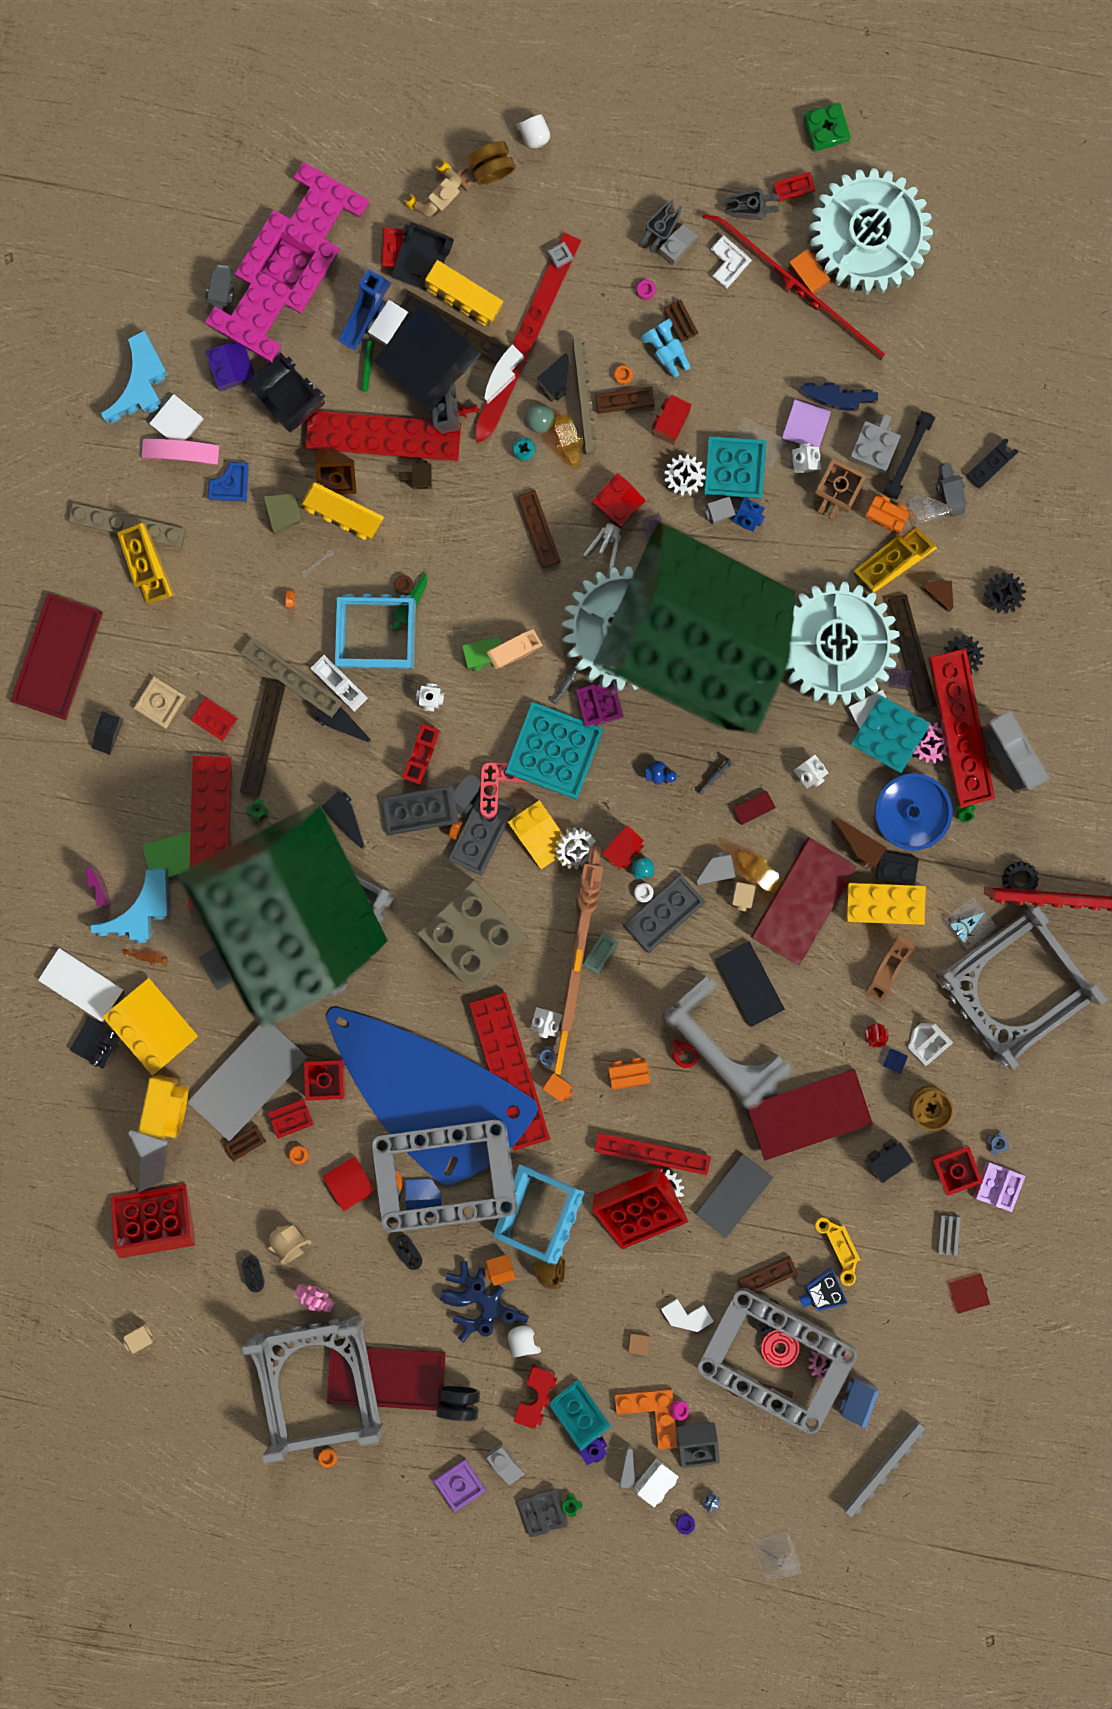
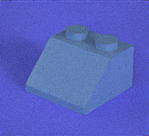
M853 1377L851 1381L847 1382L845 1388L847 1394L845 1400L842 1399L840 1401L838 1410H840V1415L843 1418L866 1428L879 1391L874 1384Z

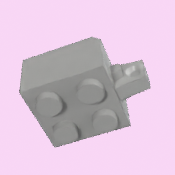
M884 414L881 423L876 422L875 425L867 421L864 422L849 461L883 475L885 474L901 435L891 432L892 428L888 427L892 417Z

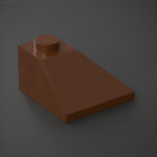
M316 450L317 484L337 494H357L354 460L337 450Z

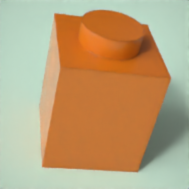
M554 1072L543 1087L544 1091L560 1102L563 1099L568 1100L573 1093V1090H571L572 1084Z
M508 1254L486 1261L488 1267L485 1269L487 1280H492L494 1286L516 1279Z

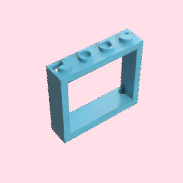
M343 594V597H337L335 666L338 668L414 669L416 600L411 598V595H399V598H392V595L387 594L380 595V598H373L371 594H362L361 597H354V594ZM346 605L409 606L407 660L345 659Z
M519 1165L514 1178L517 1210L511 1216L499 1218L492 1237L547 1263L557 1264L560 1256H562L564 1244L569 1238L571 1226L576 1220L577 1210L583 1202L581 1200L585 1191L532 1167ZM532 1177L569 1193L546 1254L509 1237ZM506 1201L503 1210L509 1212L511 1204Z

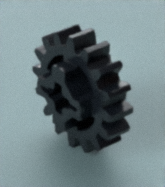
M1005 572L1001 574V577L998 574L994 575L995 580L991 578L988 580L991 585L984 587L988 592L984 593L983 596L989 598L985 603H991L990 609L997 608V613L1003 610L1004 614H1008L1009 609L1012 613L1015 612L1014 606L1020 608L1022 605L1019 601H1025L1022 594H1025L1026 590L1021 589L1025 584L1018 583L1020 577L1013 579V573H1010L1008 577ZM1005 581L1003 586H995L996 583ZM1012 585L1015 586L1017 592L1014 591ZM1006 588V593L1009 595L1004 598L1001 591ZM993 594L996 596L997 602L994 600ZM1008 600L1015 601L1013 604L1005 606Z
M965 635L961 636V640L956 636L954 637V642L949 640L947 642L949 647L945 646L943 649L946 652H951L955 646V650L966 649L967 653H971L967 656L972 675V669L977 672L979 670L977 665H983V662L980 661V658L985 657V655L980 654L983 647L978 648L979 641L973 643L972 636L968 640ZM964 644L970 645L972 649L966 648ZM975 655V661L971 666V658Z

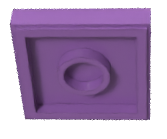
M466 1458L433 1479L454 1513L486 1492V1488Z

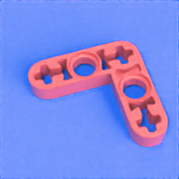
M490 762L482 767L480 814L484 818H493L497 813L498 782L529 783L516 777H506L504 770L509 763ZM488 767L495 771V773H492L491 781H488V773H485ZM492 786L495 789V793L488 796L484 793V788ZM495 799V802L491 801L490 806L494 811L487 814V811L483 810V808L487 807V800Z

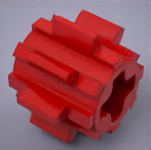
M880 1023L872 1024L865 1031L866 1043H869L870 1047L881 1048L886 1045L889 1034L888 1029H885L884 1025Z

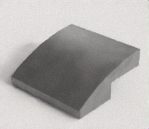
M557 1488L542 1491L517 1501L530 1537L546 1534L551 1530L569 1525Z

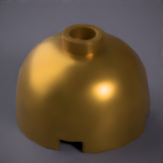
M561 1256L557 1264L547 1263L538 1258L533 1263L532 1271L542 1286L550 1289H560L562 1286H559V1283L564 1282L566 1262L562 1260Z

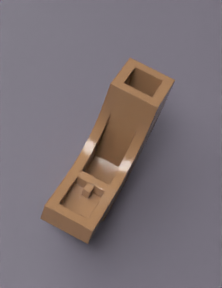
M899 935L884 954L865 993L882 1002L890 992L898 972L913 952L916 944Z

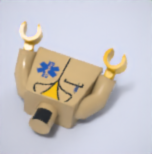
M441 160L443 162L441 167L436 166V169L445 177L422 202H418L413 194L409 195L411 198L409 201L404 200L410 210L415 209L425 216L433 215L435 217L460 192L458 188L462 183L461 178L445 160Z

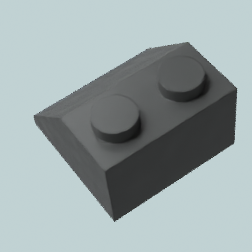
M715 1422L677 1427L682 1468L720 1463Z

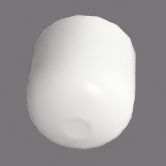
M537 115L516 124L517 130L523 136L524 143L529 148L542 147L550 139V131L543 115Z
M518 1326L509 1331L508 1343L512 1357L541 1352L540 1346H535L533 1335L535 1333L530 1326Z

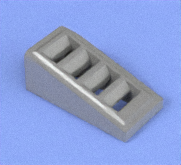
M627 1445L619 1481L620 1488H634L633 1448L631 1445Z

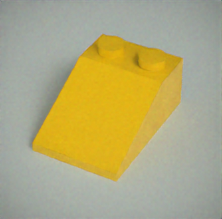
M539 800L508 823L539 868L543 869L557 859L555 855L558 853H556L554 848L559 847L556 841H561L560 834L563 835V833Z

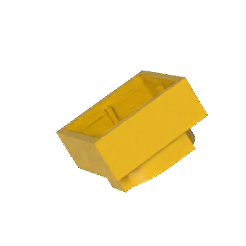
M156 1075L150 1078L139 1134L163 1140L166 1137L176 1138L183 1125L190 1086L180 1084L181 1079L163 1075Z

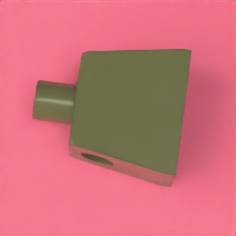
M295 494L264 497L275 535L303 522L301 513L306 511L301 506L302 501L298 502Z

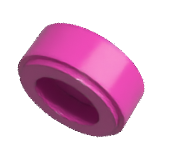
M642 280L638 283L636 292L639 298L649 300L654 296L656 288L652 281Z
M674 1401L670 1406L671 1417L675 1420L687 1418L689 1414L688 1404L684 1401Z

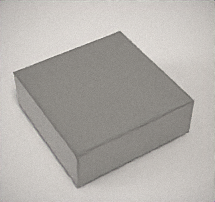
M565 242L547 251L557 269L573 260V256Z

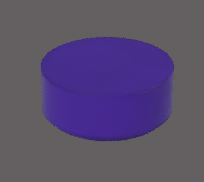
M686 1513L679 1515L676 1519L677 1530L682 1534L691 1533L695 1528L694 1518Z

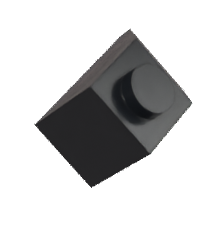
M102 711L95 729L92 749L111 755L124 719Z

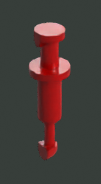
M477 404L469 408L462 405V408L458 409V416L467 418L469 413H479Z

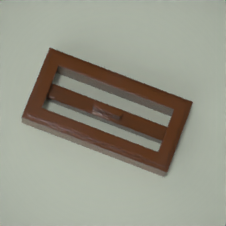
M681 299L664 308L668 319L672 321V326L681 343L698 335V331ZM678 306L680 307L685 319L687 320L692 330V333L689 332L686 324L684 323L677 309ZM673 309L677 319L679 320L686 334L685 337H683L670 310Z
M256 1125L223 1146L234 1162L267 1141ZM254 1131L256 1132V1135H254L253 1137L249 1138L248 1140L244 1141L243 1143L239 1144L233 1149H230V1145L234 1144L235 1142L239 1141L240 1139L244 1138ZM257 1138L260 1139L258 1143L234 1156L233 1153Z

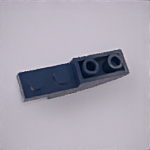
M833 382L823 383V386H816L815 383H804V386H801L799 389V393L807 399L837 410L857 411L859 404L876 403L878 401V392H873L872 389H864L860 393H854V390H843L840 393L839 385H835Z

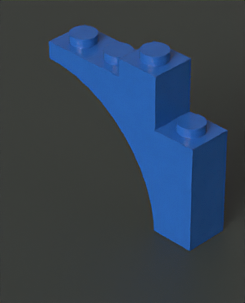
M370 269L366 271L358 285L359 295L355 307L338 341L356 351L368 330V325L372 319L377 317L379 308L386 302L383 300V297L392 284L390 281Z

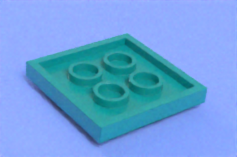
M709 436L705 495L762 499L767 440Z
M880 695L851 746L901 774L931 724Z

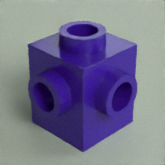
M603 1436L597 1437L583 1450L578 1448V1451L586 1465H589L592 1462L601 1461L607 1455L605 1450L607 1444Z

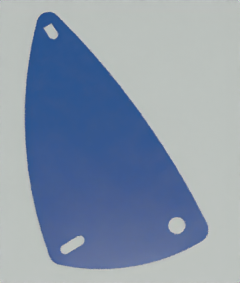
M332 1008L327 1013V1021L333 1038L349 1073L370 1108L390 1134L501 1120L506 1124L509 1147L511 1148L526 1131L537 1113L538 1106L533 1098L488 1070L433 1042L392 1025L344 1009ZM338 1017L347 1020L349 1026L344 1028L336 1024ZM512 1105L517 1106L520 1110V1115L515 1119H511L507 1115V1109ZM494 1124L492 1133L498 1135L501 1132V1128L499 1125ZM459 1129L454 1132L456 1140H461L463 1137V1133ZM423 1135L417 1136L416 1141L418 1145L422 1146L425 1143ZM487 1141L407 1152L425 1171L443 1185H452L463 1181L490 1166ZM456 1157L458 1162L452 1174L446 1176L444 1171L450 1159Z

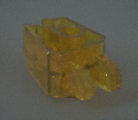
M567 414L555 417V432L558 442L555 444L558 453H562L564 458L568 457L571 467L578 468L581 466L579 453L582 452L581 447L584 446L582 436L577 434L574 422Z
M738 850L735 856L743 865L741 870L744 873L742 875L749 882L753 880L761 888L774 893L779 888L781 882L778 875L767 866L768 861L761 855L758 857L755 855L750 856L747 852Z

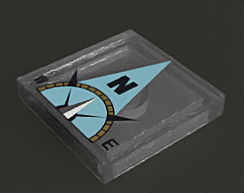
M974 896L943 918L965 950L969 949L997 927Z

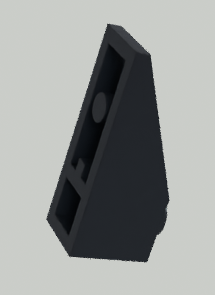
M341 706L332 718L319 709L315 711L318 715L315 719L322 726L326 724L329 728L369 743L372 741Z
M338 791L322 808L363 849L365 844L353 805L350 803L352 799L345 791L342 794Z

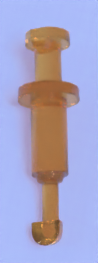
M127 949L123 950L125 956L129 955L138 960L150 962V965H154L155 962L161 963L163 966L167 965L168 957L160 958L157 957L156 953L151 955L141 952L131 953Z

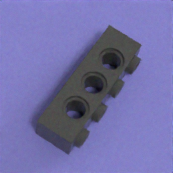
M455 382L448 393L432 410L434 428L442 434L460 430Z

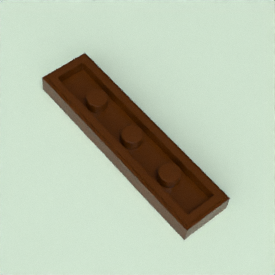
M536 490L517 496L542 568L561 563Z

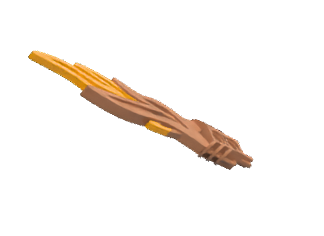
M592 845L590 847L588 864H583L576 902L580 916L564 996L566 1002L555 1074L561 1075L568 1031L571 1032L589 922L591 912L597 907L603 867L599 866L602 847Z

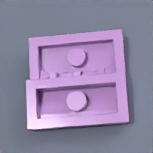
M795 399L782 438L799 444L810 443L812 447H820L831 410Z
M986 1161L981 1174L983 1183L977 1185L973 1198L1012 1212L1025 1176Z

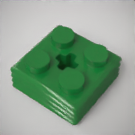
M840 102L804 113L803 119L814 152L850 141L851 135ZM824 124L831 125L830 130L827 131V128H823Z

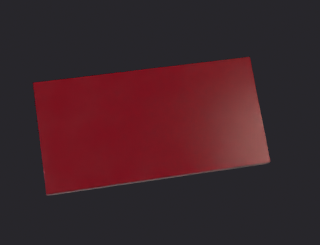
M48 593L10 702L66 720L103 612Z
M807 837L750 937L800 966L857 866Z
M855 1069L763 1099L755 1107L750 1106L747 1108L764 1161L873 1124Z
M347 1346L346 1348H344L345 1352L350 1353L348 1347L351 1346ZM366 1347L377 1407L437 1410V1405L442 1403L438 1399V1387L444 1386L446 1352ZM330 1348L327 1404L359 1406L351 1366L338 1351Z

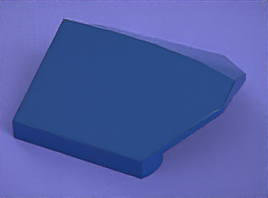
M432 1179L406 1180V1211L441 1205V1192ZM428 1212L426 1218L433 1217L434 1213Z

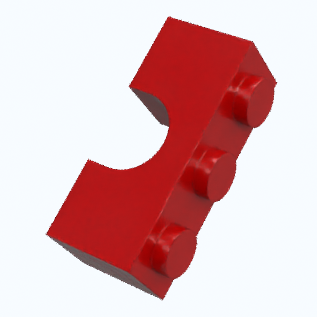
M425 724L421 725L412 755L404 770L403 779L418 785L422 784L439 739L440 730Z
M533 1364L527 1380V1386L534 1388L538 1393V1397L530 1403L520 1400L513 1422L534 1430L537 1425H541L544 1414H541L543 1406H548L551 1397L548 1396L550 1388L554 1389L557 1378L554 1377V1371Z

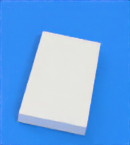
M61 948L57 950L38 980L101 1022L105 1020L102 1016L113 1008L124 989Z

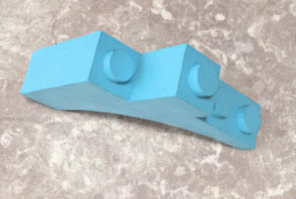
M145 331L128 339L132 351V372L129 383L121 397L114 405L101 413L107 423L111 422L113 424L121 420V416L137 412L140 406L144 412L148 411L151 413L159 408L158 406L162 404L152 383L155 382L157 384L164 381L168 373Z
M168 868L147 869L143 889L133 906L126 913L115 919L93 923L90 925L91 933H96L97 936H107L108 933L116 932L117 936H123L129 932V940H135V943L147 942V939L152 937L151 916H153V919H165V916L170 914Z

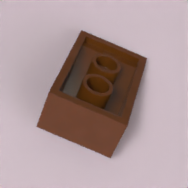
M834 818L832 823L853 857L858 860L857 864L865 869L875 868L887 847L841 819Z

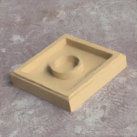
M153 676L133 709L167 729L187 696Z

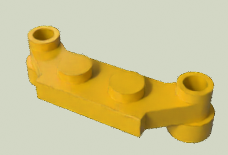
M825 1217L818 1218L815 1222L816 1230L819 1233L827 1234L842 1265L840 1281L846 1286L853 1285L856 1281L854 1274L856 1264L860 1261V1258L845 1226L836 1225ZM820 1222H825V1226L819 1227ZM850 1274L849 1279H844V1276Z

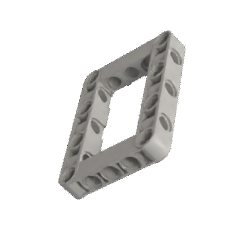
M501 1120L376 1137L372 1142L382 1226L388 1232L508 1217L517 1210L507 1127ZM494 1124L499 1125L501 1128V1132L498 1135L492 1133ZM457 1129L463 1133L461 1140H456L454 1137V1132ZM418 1135H423L425 1138V1143L422 1146L418 1145L416 1141ZM381 1140L387 1142V1148L385 1151L379 1148V1143ZM487 1141L494 1199L403 1211L400 1208L399 1194L401 1193L397 1187L396 1175H398V1172L395 1171V1153ZM505 1201L511 1204L509 1212H505L502 1209V1204ZM466 1207L472 1208L473 1215L471 1217L465 1215L464 1210ZM428 1212L434 1213V1222H429L427 1220L426 1216ZM391 1217L397 1219L396 1227H391L389 1225V1219Z
M740 1288L735 1293L698 1365V1371L700 1375L802 1431L814 1434L820 1429L856 1360L857 1350L851 1343L748 1288ZM744 1294L748 1297L749 1301L741 1303L738 1296ZM780 1313L783 1316V1320L780 1322L775 1321L773 1314ZM746 1314L833 1359L808 1407H803L793 1402L792 1398L758 1383L757 1379L738 1369L736 1371L723 1364V1359ZM813 1331L817 1334L818 1338L810 1340L807 1333ZM849 1350L852 1353V1357L846 1359L842 1356V1352ZM706 1362L711 1363L713 1370H706L703 1364ZM745 1381L748 1387L741 1389L738 1386V1382ZM778 1399L782 1402V1406L776 1408L773 1406L772 1401ZM809 1418H813L816 1420L817 1424L815 1426H809L806 1420Z

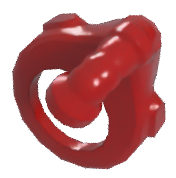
M673 1040L674 1051L672 1052V1058L677 1065L682 1068L694 1066L699 1056L691 1042L683 1043ZM686 1050L694 1054L693 1061L688 1064L682 1063L679 1058Z

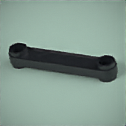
M921 411L915 423L918 425V428L893 481H888L883 491V494L887 497L898 499L903 488L900 484L925 430H930L936 418L933 414Z

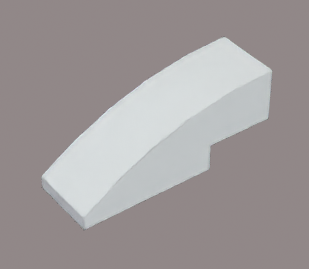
M513 344L503 354L491 374L484 397L487 404L515 379V374L512 370L524 359L523 355Z
M325 655L311 667L354 712L368 699Z

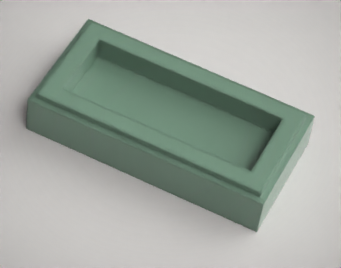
M602 932L582 965L598 975L619 942Z

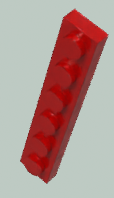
M599 1132L594 1152L702 1175L708 1174L711 1160L709 1155Z

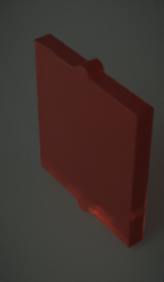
M981 1273L949 1283L952 1293L951 1299L955 1303L958 1314L990 1305L987 1295L988 1288L984 1285Z

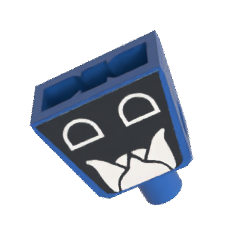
M831 1267L807 1282L805 1285L809 1293L799 1297L803 1308L814 1303L817 1311L848 1304Z

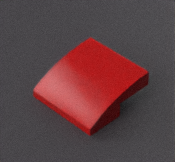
M355 1156L322 1176L343 1211L376 1192L370 1178Z

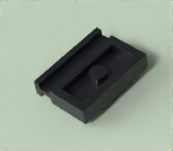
M884 852L879 860L876 879L915 886L919 858Z

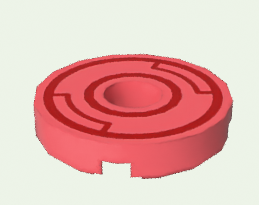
M777 1329L771 1330L770 1333L763 1337L761 1353L770 1365L786 1367L797 1359L799 1343L794 1338ZM783 1343L785 1345L784 1352L777 1353L775 1345Z

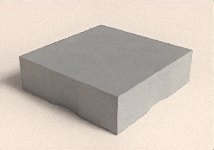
M1011 711L1001 714L981 725L983 737L1016 793L1029 791L1050 779Z

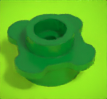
M256 799L255 803L246 807V811L252 815L253 821L256 822L260 821L262 816L269 814V809L265 808L261 799Z
M974 805L962 808L956 807L958 812L955 816L961 822H970L975 817L973 813L975 810Z
M568 1494L566 1496L567 1499L562 1502V1508L566 1514L574 1517L577 1510L583 1507V1503L576 1500L573 1494Z

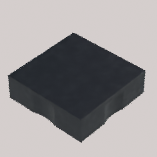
M423 302L373 361L431 412L448 393L453 383L468 370L481 353Z

